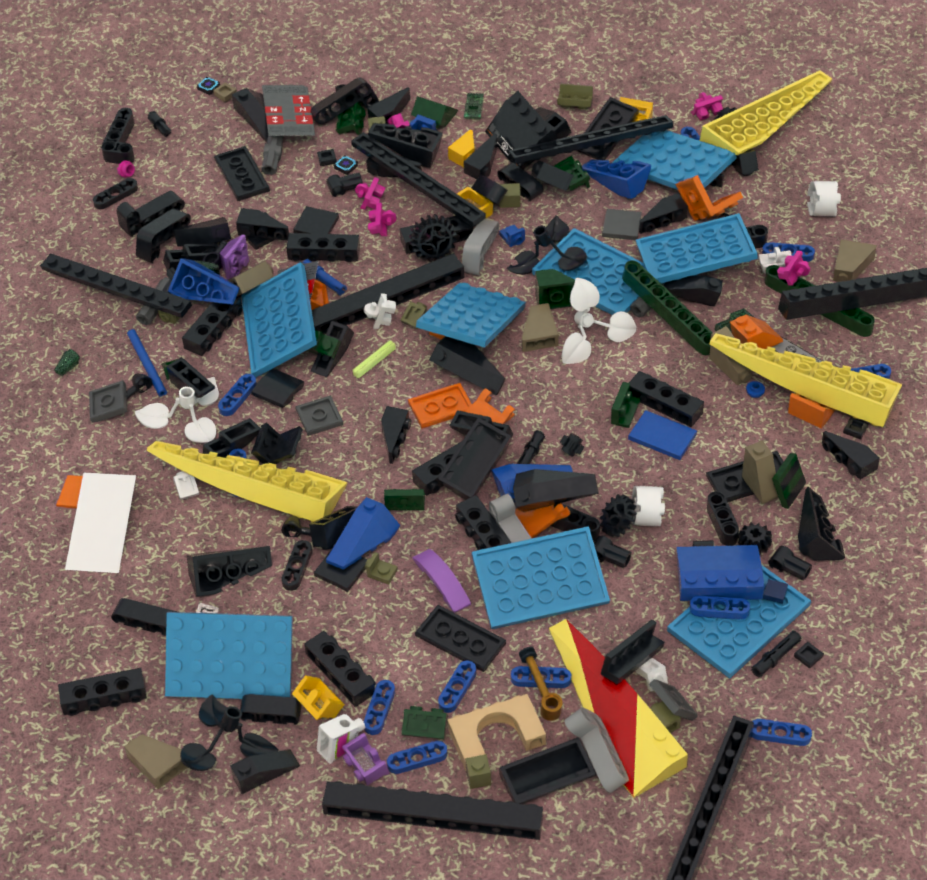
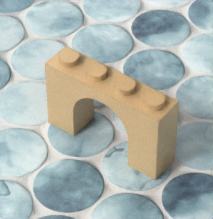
M528 694L518 695L512 699L496 702L491 706L482 709L477 708L472 712L456 715L448 719V731L465 771V758L485 755L478 735L484 727L493 723H505L512 726L517 731L526 751L546 745V733Z

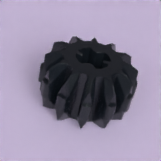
M750 522L749 526L744 525L742 530H740L738 544L739 546L757 545L759 555L761 552L767 553L768 548L772 545L771 531L768 530L767 525L761 527L760 523L753 525Z

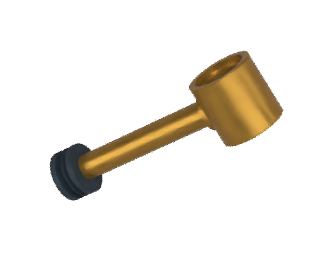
M526 647L519 652V657L522 663L528 664L541 693L540 714L545 720L554 721L561 715L562 698L556 693H549L535 662L537 657L534 647ZM547 706H554L555 708L550 709Z

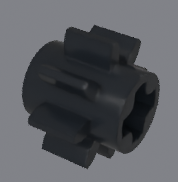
M570 433L569 436L564 435L560 441L561 445H563L561 450L572 457L575 453L580 455L584 449V446L581 444L583 439L573 433Z

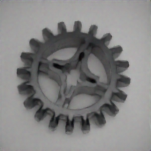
M436 214L432 218L430 215H427L426 220L423 217L420 218L421 223L415 222L417 227L411 228L414 234L409 235V238L412 239L409 242L413 246L412 251L416 252V256L421 257L424 261L428 258V261L432 262L434 258L438 260L439 257H445L444 254L446 253L451 254L449 249H454L455 246L452 243L457 242V239L454 237L457 233L454 230L453 224H450V221L448 219L445 220L443 216L438 218ZM434 226L442 227L445 231H436ZM421 245H430L432 250L423 249Z

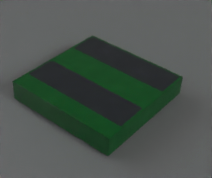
M790 453L772 478L781 505L786 509H789L806 484L795 453Z

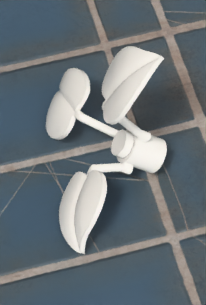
M582 278L575 279L570 295L572 307L578 310L574 320L578 324L582 335L575 332L566 339L562 351V363L565 364L582 362L590 356L591 344L585 340L587 336L583 327H590L593 323L609 327L607 336L614 342L627 340L634 335L637 328L633 318L623 311L614 313L610 318V324L594 320L593 316L587 312L590 311V307H594L599 303V291L594 284Z
M215 377L208 378L215 386V389L203 397H196L191 387H183L180 389L179 398H176L170 413L165 405L153 403L135 411L137 419L148 428H163L168 424V418L172 417L178 404H180L185 409L190 408L193 422L188 423L185 427L186 437L196 443L213 441L216 437L215 424L207 417L196 420L193 405L198 402L202 406H208L217 401L219 391Z

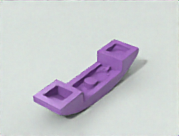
M428 549L412 557L421 571H425L441 592L443 600L453 613L471 605L467 594L453 572L434 551Z

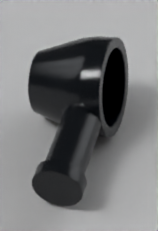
M221 241L215 252H211L203 258L204 265L213 272H218L222 268L220 252L227 245V242Z
M134 374L131 379L133 386L126 391L127 399L136 392H145L140 389L145 385L146 390L150 389L152 379L145 374Z
M290 516L282 525L281 531L286 537H299L300 534L311 536L310 528L301 526L300 519L296 516ZM289 531L296 532V534L290 536Z

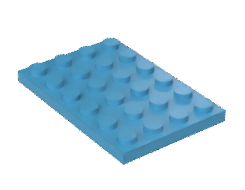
M666 130L663 132H653L650 135H642L612 163L624 161L625 164H632L633 161H640L651 164L648 180L677 189L676 183L698 175L705 188L737 159V155L727 149Z
M739 213L636 239V245L645 269L661 284L758 259L757 251Z
M573 228L556 246L564 254L570 247H579L587 254V261L574 270L564 271L558 265V261L562 256L553 248L532 269L533 275H535V271L555 269L574 280L582 278L596 286L600 295L599 303L595 307L613 315L619 311L628 313L631 304L640 297L622 280L625 264L630 260H634L644 268L645 266L643 262Z
M301 262L241 295L251 374L255 377L317 345L305 266Z
M458 283L417 320L416 327L485 348L524 310L526 302L520 301L516 297L503 296L499 292H489L485 288H475L468 283Z
M589 526L477 550L471 553L491 629L610 603Z
M762 565L764 591L768 579L786 583ZM788 584L783 604L763 598L747 600L750 603V613L745 619L698 617L690 612L689 607L667 626V631L730 679L810 606L811 600ZM717 604L714 608L722 611L725 609V606Z
M167 612L165 696L208 698L213 694L215 698L242 699L246 694L291 697L293 616Z

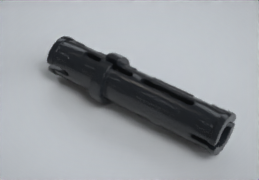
M539 430L534 431L530 441L525 444V450L517 464H530L534 456L539 453V447L545 439L543 432Z
M791 631L770 652H765L762 655V659L751 667L752 673L760 678L767 670L774 668L778 661L801 641L800 634L797 631Z

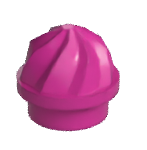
M123 161L121 164H118V174L123 178L131 177L135 172V167L131 162Z

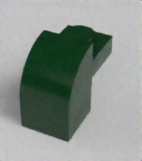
M315 330L317 345L306 351L316 355L320 353L334 359L341 341Z

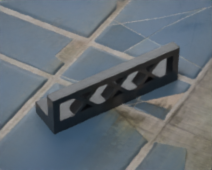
M651 619L606 654L600 674L618 685L664 647L665 643L653 635L657 622Z

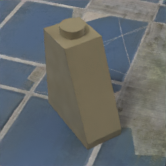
M841 239L833 281L841 282L856 279L875 259L877 245Z
M264 261L228 279V281L240 287L238 296L273 278V269L270 264Z
M549 304L530 306L522 335V352L559 346V334Z
M727 326L711 334V339L715 333L735 338ZM710 345L709 359L736 385L747 383L752 378V370Z
M763 440L745 447L742 478L761 504L778 498L772 480L776 474L773 453Z
M141 734L124 746L127 758L157 789L188 768L181 762L180 753L182 749Z

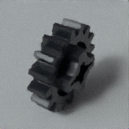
M617 494L616 499L611 497V502H606L605 509H602L603 515L599 518L603 520L600 523V526L603 527L602 531L611 537H619L620 533L625 534L626 528L630 530L629 524L634 523L633 516L637 514L633 511L636 508V505L633 504L634 500L623 494L622 496Z

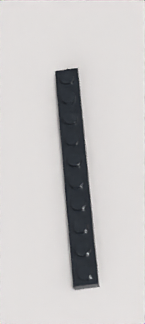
M667 115L508 150V156L514 164H523L526 161L540 160L543 157H554L557 154L571 153L574 150L588 149L596 145L602 146L605 143L619 142L627 138L633 139L636 136L650 135L653 132H663L673 128V121Z
M363 132L351 140V145L470 226L474 227L486 218L483 211Z
M51 253L40 265L42 270L180 318H183L192 306L190 300Z

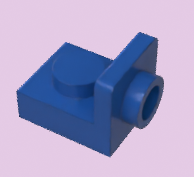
M417 115L409 125L411 129L421 130L422 127L436 131V121L421 115Z
M511 225L499 231V235L509 247L520 245L525 241L524 228L518 229L515 225Z

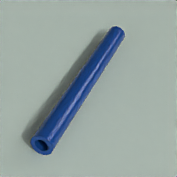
M134 329L129 330L127 335L148 376L152 379V384L159 397L167 395V391Z

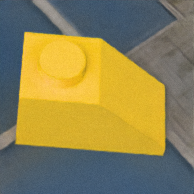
M472 130L467 131L448 147V159L463 168L464 161L475 152Z

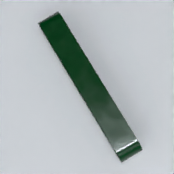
M634 260L628 261L624 267L622 280L701 355H710L709 343L713 332L640 263Z
M769 265L766 268L765 285L780 294L786 290L816 286L801 277L797 278L793 286L788 285L785 279H779L777 270L780 266ZM860 308L820 314L862 337H868L873 333L875 318Z

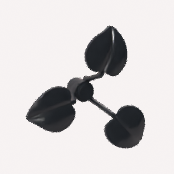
M556 215L546 227L538 226L534 229L533 234L536 238V241H534L535 254L533 251L521 252L514 258L518 264H510L507 269L512 273L520 275L531 273L532 269L540 262L537 259L539 256V245L547 247L551 244L559 255L562 256L558 261V265L564 271H571L583 265L587 261V254L579 247H570L564 254L556 246L555 242H560L570 232L568 225Z
M212 694L201 705L198 716L200 721L206 726L214 727L217 725L220 729L207 750L201 744L189 743L182 748L180 758L181 762L192 770L206 771L211 769L216 763V757L210 752L213 750L223 730L226 732L238 730V738L242 743L240 751L246 757L279 750L271 742L258 734L246 733L243 738L241 729L243 724L239 723L242 716L241 710L233 706L226 707Z

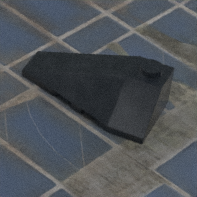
M248 88L233 93L234 109L267 142L268 127L263 95Z
M373 123L368 136L401 156L419 162L423 167L431 168L443 133L429 128L421 127V130L411 129V126L396 128L395 125Z
M447 336L437 343L429 359L483 389H488L495 395L499 393L506 380L474 344Z
M533 469L517 473L513 486L516 508L523 512L599 494L596 475L589 473Z
M807 487L805 489L798 533L799 550L804 556L810 557L813 561L843 560L845 558L843 545L840 539L835 540L832 534L836 529L826 518L829 516L823 499L810 487Z
M270 546L187 555L188 573L196 597L217 594L222 591V587L230 583L235 585L239 583L238 579L246 575L253 576L271 567Z

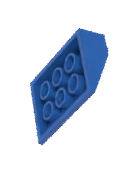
M757 545L676 547L680 601H691L695 596L742 598L745 600L763 598V569Z

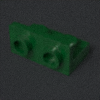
M356 103L339 114L336 131L339 135L354 130L357 135L362 134L366 116L364 108L359 103Z
M572 156L553 165L574 175L568 187L570 191L582 184H585L587 188L590 187V176L587 171H582V165L578 160L575 161Z
M622 382L611 409V424L629 428L640 403V398L632 397L630 383Z
M384 489L385 507L388 510H425L424 489Z
M410 706V709H404L401 735L445 739L448 714L443 713V709L431 708V712L422 711L423 708L417 706Z

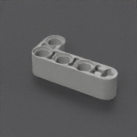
M484 219L477 224L466 240L462 258L464 273L480 276L479 272L483 269L484 255L499 231L498 221Z
M508 493L489 502V513L511 543L532 539L516 516L514 501Z
M581 707L565 719V725L569 731L581 738L598 778L607 792L612 793L629 781L605 725L597 714Z

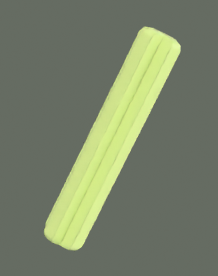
M391 340L386 342L352 370L353 375L357 378L362 377L396 349L395 343Z

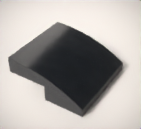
M273 368L256 384L251 395L283 408L291 403L293 395L304 387V381Z

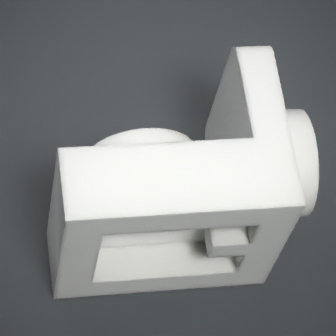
M184 471L174 476L173 481L180 500L199 495L194 476Z
M653 658L635 670L637 674L646 679L647 687L650 691H654L649 685L653 679L668 684L665 666Z

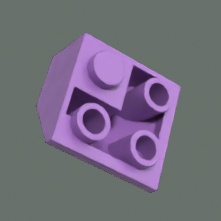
M240 235L229 241L220 252L221 265L227 280L238 275L243 266H247L249 262L245 235Z

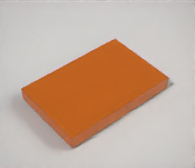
M461 383L408 399V404L421 429L453 419L457 410L465 412L472 405Z

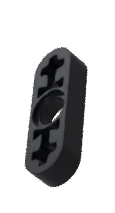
M127 178L93 197L94 207L99 210L105 209L135 193L138 190L137 181L133 178ZM113 193H120L117 196H112Z
M300 540L295 543L281 578L284 589L293 591L300 586L312 555L310 542ZM306 548V550H303L302 556H300V550ZM294 563H301L302 567L295 569L292 568V565ZM292 574H294V581L288 583L291 580Z

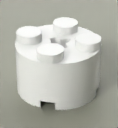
M812 181L808 189L810 202H807L811 216L836 217L837 204H840L841 195L837 193V181Z
M634 486L631 499L634 500L633 504L636 505L633 511L637 514L633 516L635 520L632 523L633 525L661 526V515H664L665 504L661 503L664 494L663 487Z

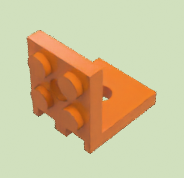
M698 175L675 184L682 199L688 205V211L694 221L704 218L709 219L715 215L718 216L724 213L725 209L738 205V200L743 198L739 191L712 203Z

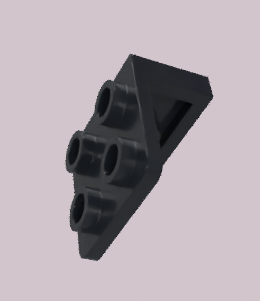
M268 423L261 425L251 454L262 464H277L282 460L292 458L296 453L303 429L298 426L279 434Z

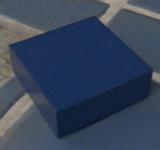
M768 579L763 599L783 604L788 584Z

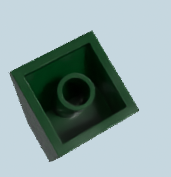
M417 96L411 116L421 115L435 120L436 128L440 129V126H447L458 112V109Z
M555 269L535 271V296L537 304L548 303L550 309L572 307L570 295L575 280Z

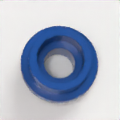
M752 381L747 384L746 392L749 396L758 398L765 393V386L761 382Z

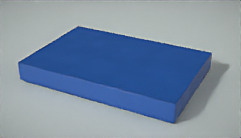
M645 410L628 435V440L681 460L697 435V430Z

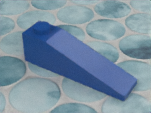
M590 160L582 165V171H587L591 178L617 195L632 199L644 190L651 170V164L640 161L625 164L624 161L610 163L609 160Z
M181 258L168 292L189 300L233 304L240 287L193 260Z
M507 464L491 469L500 496L508 493L515 503L513 486L517 473L533 469L573 472L571 465Z
M366 497L353 513L327 557L326 563L344 570L361 559V555L369 550L371 552L377 549V545L383 541L386 543L391 540L399 529L400 524L384 504Z

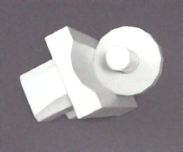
M774 247L773 253L759 254L758 259L763 273H766V268L769 265L786 267L784 263L787 255L792 256L791 251L780 252L779 247Z
M381 293L378 304L372 302L365 305L364 313L368 318L373 317L375 319L373 329H379L380 325H390L391 314L389 313L394 314L396 302L387 300V294Z

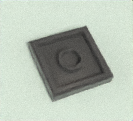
M607 209L602 237L627 240L638 239L642 212Z
M123 380L89 392L91 422H99L127 412L126 383Z
M331 395L295 406L308 436L344 425Z
M656 679L649 683L651 688L674 715L691 721L698 717V714L675 686Z

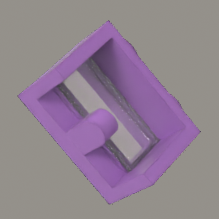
M365 733L342 746L345 753L342 757L349 767L354 766L356 770L353 772L359 782L364 780L368 786L380 777L390 774L384 760L381 761L377 750L369 745Z

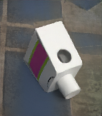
M343 714L319 725L317 751L329 764L345 754L342 746L358 737V733L365 729L363 720L357 718L353 721L348 715Z

